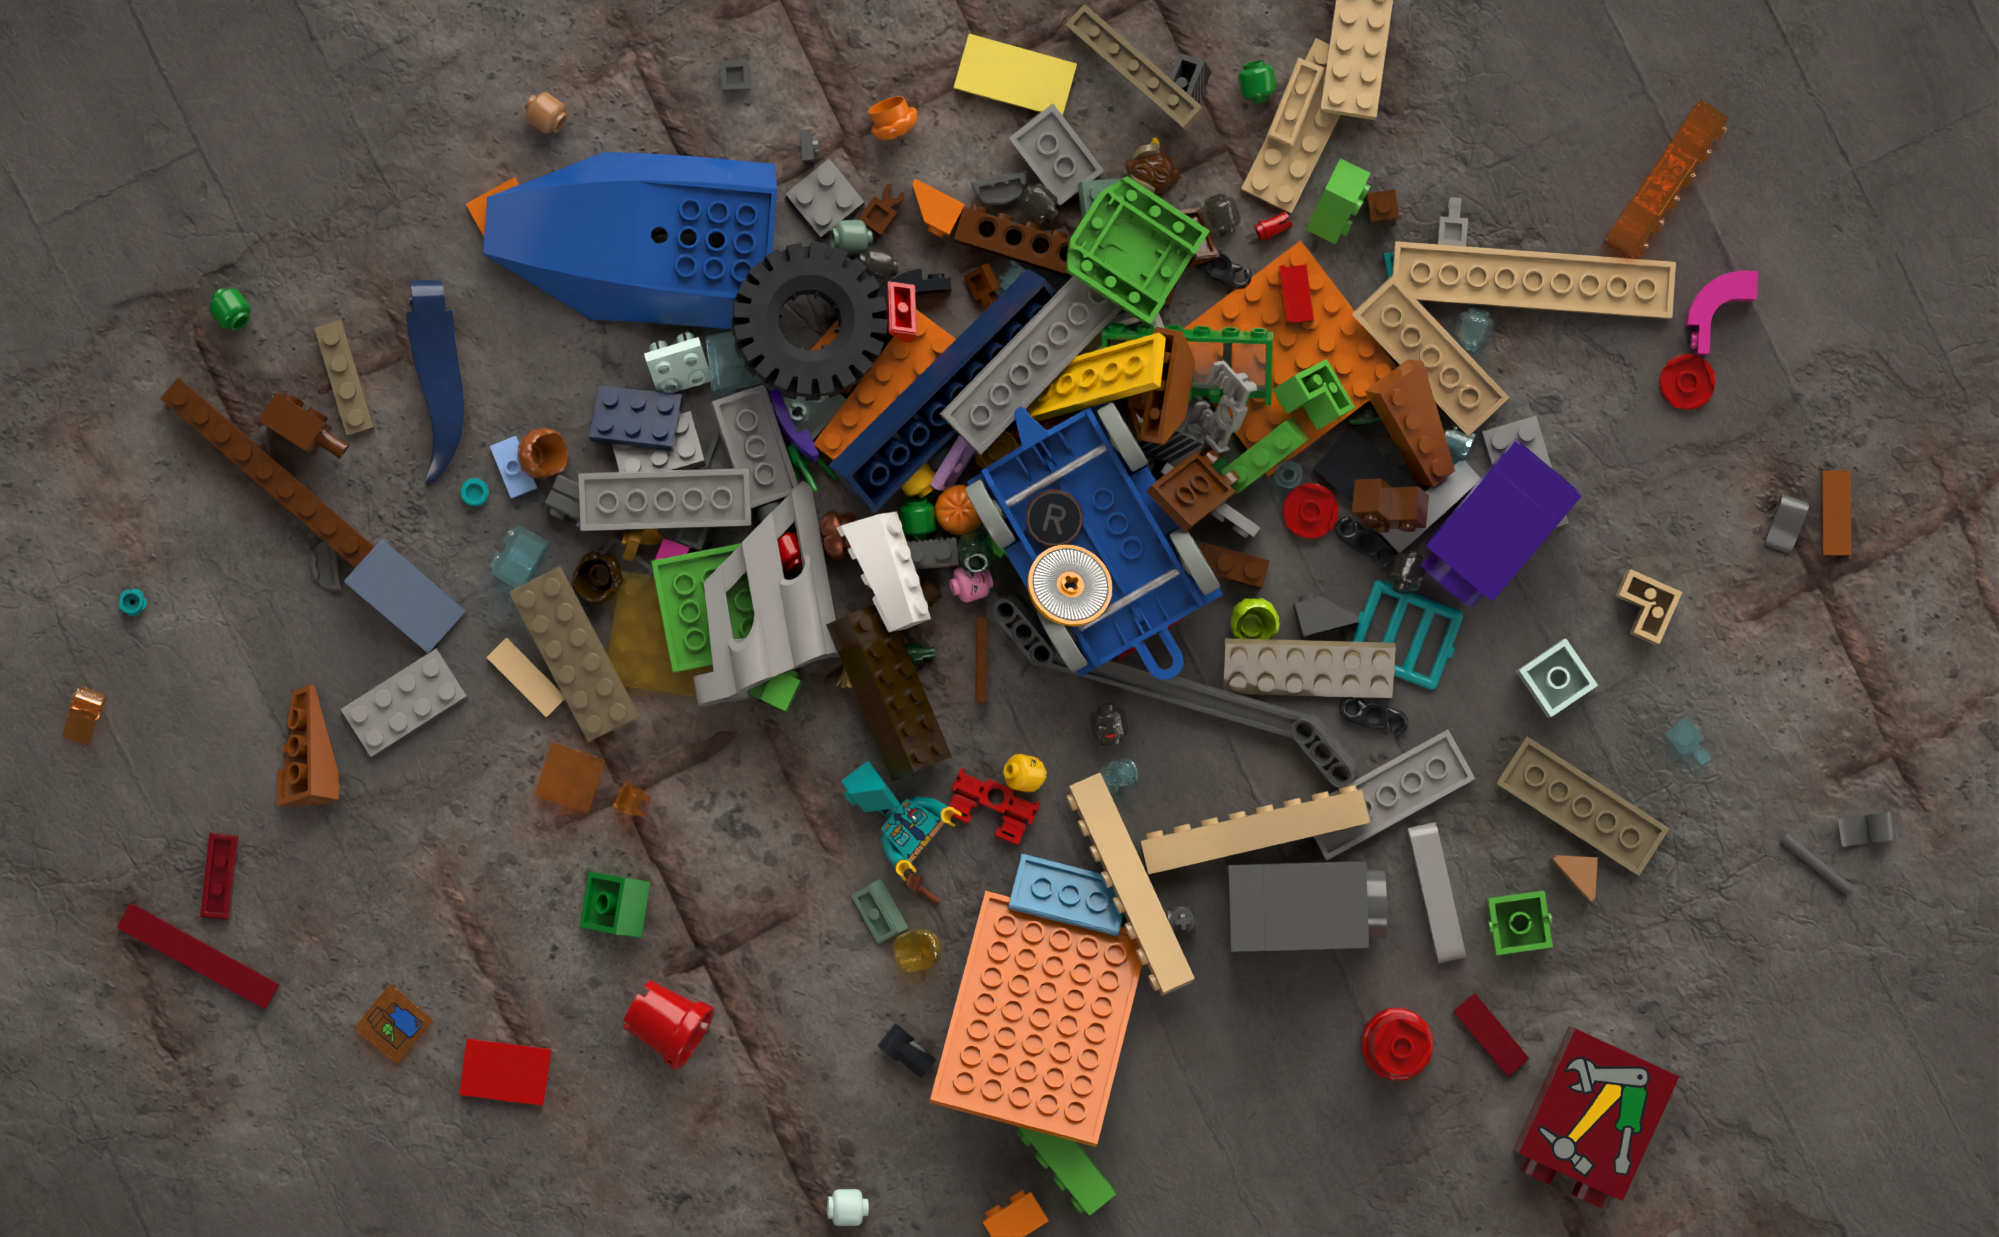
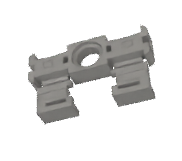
M1224 360L1212 364L1205 383L1207 385L1212 383L1220 384L1219 388L1224 389L1223 393H1227V395L1222 396L1214 413L1207 401L1195 403L1187 421L1189 425L1198 423L1207 434L1210 433L1205 435L1204 438L1216 453L1230 450L1227 444L1232 432L1239 431L1248 409L1245 407L1248 396L1250 392L1257 391L1256 384L1253 381L1249 382V377L1244 372L1236 374ZM1229 407L1231 408L1233 413V420L1230 418L1228 413Z

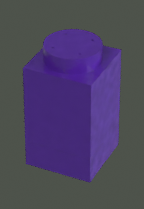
M1514 438L1427 541L1426 547L1431 550V553L1421 563V566L1442 586L1471 608L1484 595L1493 601L1582 497L1581 493L1519 440Z

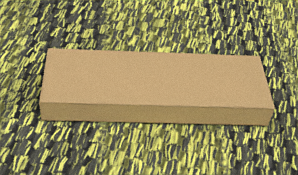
M1298 58L1267 134L1268 138L1293 147L1324 71L1323 67Z
M507 637L486 657L545 717H548L565 700L562 692Z

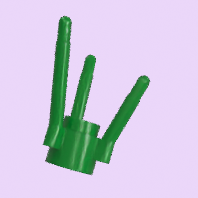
M792 444L786 450L798 484L801 481L797 469H801L812 491L817 492L818 489L807 468L812 461L800 453ZM819 456L817 463L833 480L837 481L839 478Z

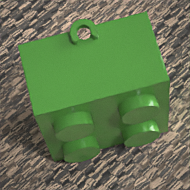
M1540 890L1485 898L1494 955L1553 947L1550 931L1552 916L1547 910L1545 891Z

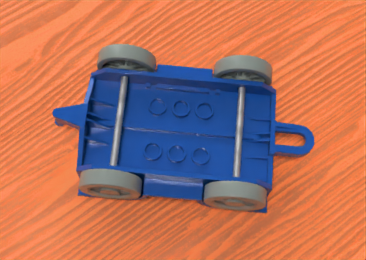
M1113 402L1099 404L1093 408L1089 407L1047 431L1028 414L1025 408L1018 407L1014 411V416L1022 446L983 469L981 474L967 481L969 486L965 488V491L978 516L996 545L1000 549H1005L1006 554L1028 590V573L1033 562L1042 552L1054 547L1038 542L1030 534L1026 524V513L1032 499L1049 489L1063 490L1071 494L1081 507L1083 522L1078 536L1065 545L1082 547L1092 552L1103 562L1111 577L1112 596L1103 614L1095 621L1082 626L1057 624L1037 611V615L1049 638L1069 670L1073 673L1077 671L1080 677L1090 673L1128 649L1135 647L1147 669L1154 677L1162 680L1174 678L1182 670L1184 658L1169 632L1168 626L1223 595L1220 590V584L1190 532H1185L1146 492L1156 480L1147 465L1148 461ZM1066 582L1064 586L1067 589L1070 587L1074 588L1075 584L1073 582L1069 584ZM1157 632L1173 658V665L1166 670L1158 667L1144 643L1145 639Z

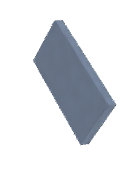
M383 539L377 543L344 580L348 586L427 653L434 648L466 612Z

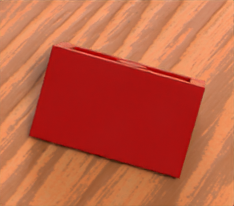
M1306 264L1290 267L1279 265L1278 275L1285 325L1314 321Z

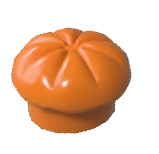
M901 96L880 101L868 110L873 122L871 133L880 140H893L898 136L905 135L916 125L918 118L917 110L914 107L909 108L905 98Z
M954 485L947 488L939 495L935 504V516L938 524L945 531L954 535L969 534L982 523L965 491V488L968 487L967 485Z

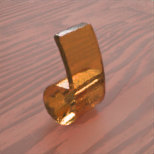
M79 686L70 705L63 736L89 745L96 720L100 717L105 707L107 695Z

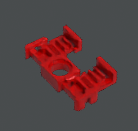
M965 768L960 769L952 787L953 793H955L956 789L959 791L957 795H953L948 807H953L968 816L964 817L953 814L951 817L969 824L972 817L969 813L972 806H977L976 801L978 798V804L1003 814L1004 824L1002 828L997 829L994 836L1018 846L1026 826L1033 823L1040 807V802L1037 801L1036 804L1013 795L1014 790L990 779H988L987 783L963 773ZM993 789L1002 791L1004 794L1003 802L997 805L992 804L988 800V793ZM1001 830L1004 831V832H1007V833H1009V834H1011V835H1013V836H1015V837L1012 838V837H1010V836H1008V835H1005V834L1001 833Z

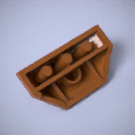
M1156 327L1153 334L1160 333L1166 338L1161 386L1157 389L1129 396L1127 409L1137 431L1138 440L1165 444L1186 418L1195 361L1183 331Z

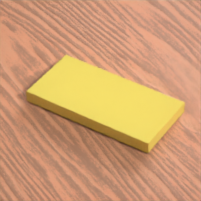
M969 34L954 89L1039 113L1051 104H1054L1063 116L1077 64Z

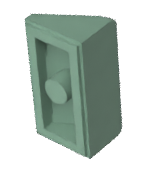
M881 879L851 895L877 944L907 929L908 926Z

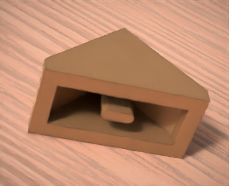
M1554 855L1551 858L1552 862L1586 900L1592 901L1595 899L1598 858Z

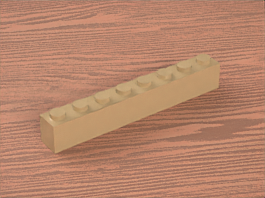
M1101 773L1070 785L1068 789L1069 794L1066 795L1067 802L1071 810H1077L1081 820L1077 822L1084 837L1088 835L1091 840L1092 846L1089 849L1094 861H1100L1104 869L1101 872L1103 881L1107 888L1112 887L1116 895L1113 898L1114 905L1118 913H1124L1128 923L1124 924L1130 939L1135 938L1139 945V949L1136 952L1142 965L1147 964L1150 969L1151 975L1148 978L1153 990H1159L1161 996L1192 983L1195 979Z
M1356 785L1339 788L1340 794L1329 796L1328 791L1311 795L1312 801L1301 803V799L1296 798L1284 801L1285 807L1274 809L1273 804L1256 808L1257 813L1246 816L1245 811L1228 814L1230 820L1218 822V818L1215 817L1202 820V826L1192 829L1190 824L1173 827L1174 833L1163 835L1162 830L1147 833V839L1142 840L1141 845L1148 874L1370 823L1363 789L1357 790Z

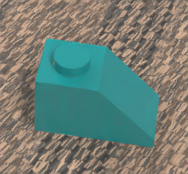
M869 761L842 780L847 789L843 793L853 807L858 804L864 812L893 809L901 805Z

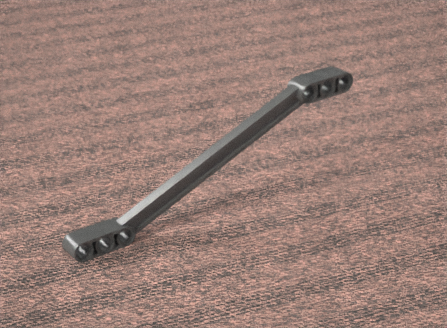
M1008 593L995 602L992 609L993 616L1035 666H1047L1080 676L1077 671L1073 673L1069 670L1049 638L1040 619L1018 594ZM1004 602L1009 603L1013 607V614L1005 611ZM1022 624L1030 627L1031 636L1023 633ZM1040 646L1048 649L1049 658L1041 654ZM1116 658L1109 660L1083 676L1091 680L1293 738L1328 781L1336 787L1347 786L1358 774L1356 761L1315 714L1300 713L1177 676L1167 680L1158 679L1146 667ZM1301 723L1309 724L1312 728V734L1305 733L1301 728ZM1319 745H1326L1330 750V756L1323 755L1319 750ZM1341 766L1347 769L1349 776L1346 778L1340 776L1337 767Z

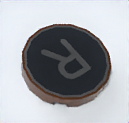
M1049 489L1040 493L1031 500L1027 509L1026 524L1030 534L1038 542L1046 546L1070 543L1078 536L1082 527L1083 513L1079 503L1071 494L1063 490Z

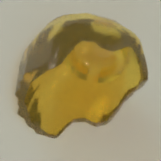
M912 929L897 936L893 942V953L896 962L906 972L931 969L940 960L942 953L940 941L929 930Z

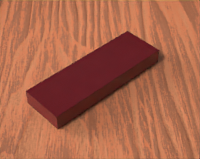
M209 832L200 917L230 920L239 835Z
M1473 993L1453 1010L1506 1076H1510L1530 1059L1476 993Z

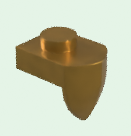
M656 528L632 529L631 531L626 529L621 542V546L626 547L622 558L633 562L639 543L645 545L662 543V534Z

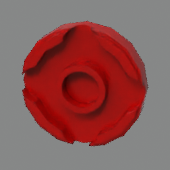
M1693 354L1678 355L1668 361L1661 370L1659 378L1660 392L1666 402L1674 408L1681 410L1697 409L1707 403L1712 397L1716 386L1715 372L1709 362Z
M1305 483L1296 486L1287 494L1283 502L1282 516L1285 525L1293 534L1301 538L1316 539L1324 536L1333 529L1338 519L1339 507L1334 495L1328 488L1320 484Z

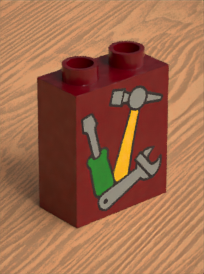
M1569 1026L1513 1148L1514 1151L1525 1156L1520 1171L1551 1185L1557 1171L1577 1180L1571 1195L1603 1209L1609 1195L1623 1201L1680 1076Z

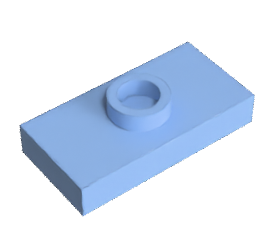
M517 436L490 446L511 499L538 488L534 478L529 477L521 470L517 460V446L519 445Z

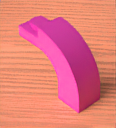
M1735 271L1721 275L1704 286L1696 294L1689 305L1684 327L1695 328V332H1691L1690 348L1694 349V355L1706 356L1709 354L1711 320L1714 312L1720 305L1732 301L1754 302L1757 300L1758 271Z

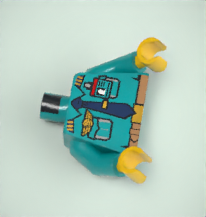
M915 796L911 800L906 798L897 808L878 810L888 819L881 828L883 833L880 837L885 856L904 881L907 880L904 876L905 870L912 869L914 873L917 871L911 864L912 861L945 823L955 827L950 818L953 814L961 816L960 811L953 807H948L935 798Z

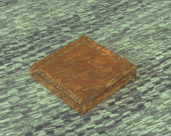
M552 742L534 796L589 813L606 760Z

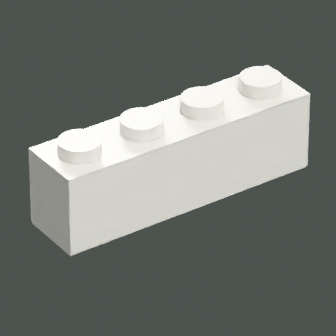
M897 511L874 515L837 527L840 536L845 535L851 546L847 550L852 560L857 558L864 572L860 575L864 584L868 585L875 594L872 600L888 632L904 630L931 619Z

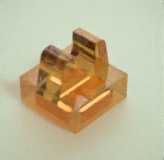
M625 781L613 807L632 817L634 815L642 817L644 812L639 810L638 806L641 800L650 803L651 797L645 793L646 791Z

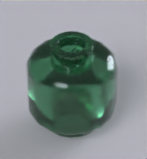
M973 531L966 533L959 539L957 543V559L964 571L978 574L985 572L993 564V544L986 534Z

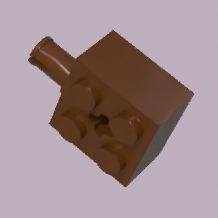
M287 391L284 396L276 392L258 421L312 455L315 454L320 446L338 459H341L347 451L349 444L329 432L331 426L326 423L328 417L312 407L306 411L302 408L304 402Z

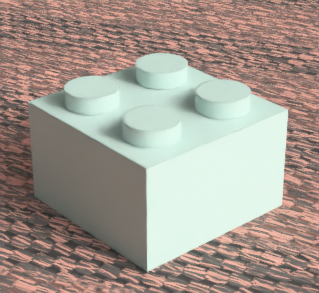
M1566 638L1516 670L1547 718L1554 716L1598 686Z

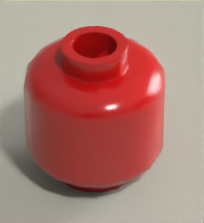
M785 531L777 539L783 572L793 574L803 568L799 541L796 532L786 533Z

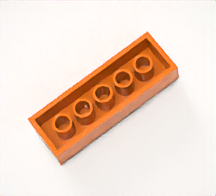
M916 310L917 335L911 343H906L895 336L892 338L870 371L864 375L814 442L815 447L834 460L956 339Z

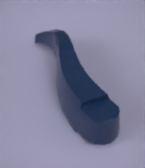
M410 280L411 296L409 297V304L412 306V312L406 314L407 329L416 371L430 413L433 432L432 456L424 480L425 482H435L453 458L461 438L464 422L463 387L455 342L452 309H445L443 283L441 280Z

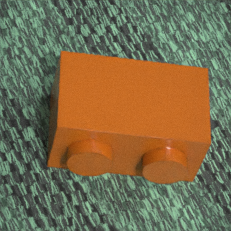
M1023 1189L1009 1197L1011 1203L1003 1208L998 1204L986 1211V1218L983 1219V1224L991 1237H1024L1049 1222L1048 1217L1032 1191L1030 1190L1025 1193Z

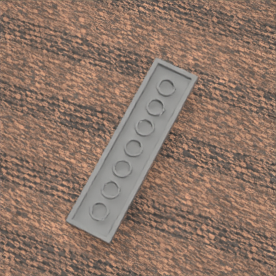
M1072 277L951 401L940 415L977 454L981 455L1015 420L1014 411L1018 407L1026 409L1122 308L1075 277Z

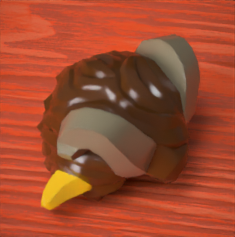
M1156 137L1153 138L1150 145L1140 146L1135 151L1134 157L1128 159L1125 163V169L1130 178L1155 195H1162L1173 184H1176L1180 178L1179 169H1176L1170 157L1159 149V141Z

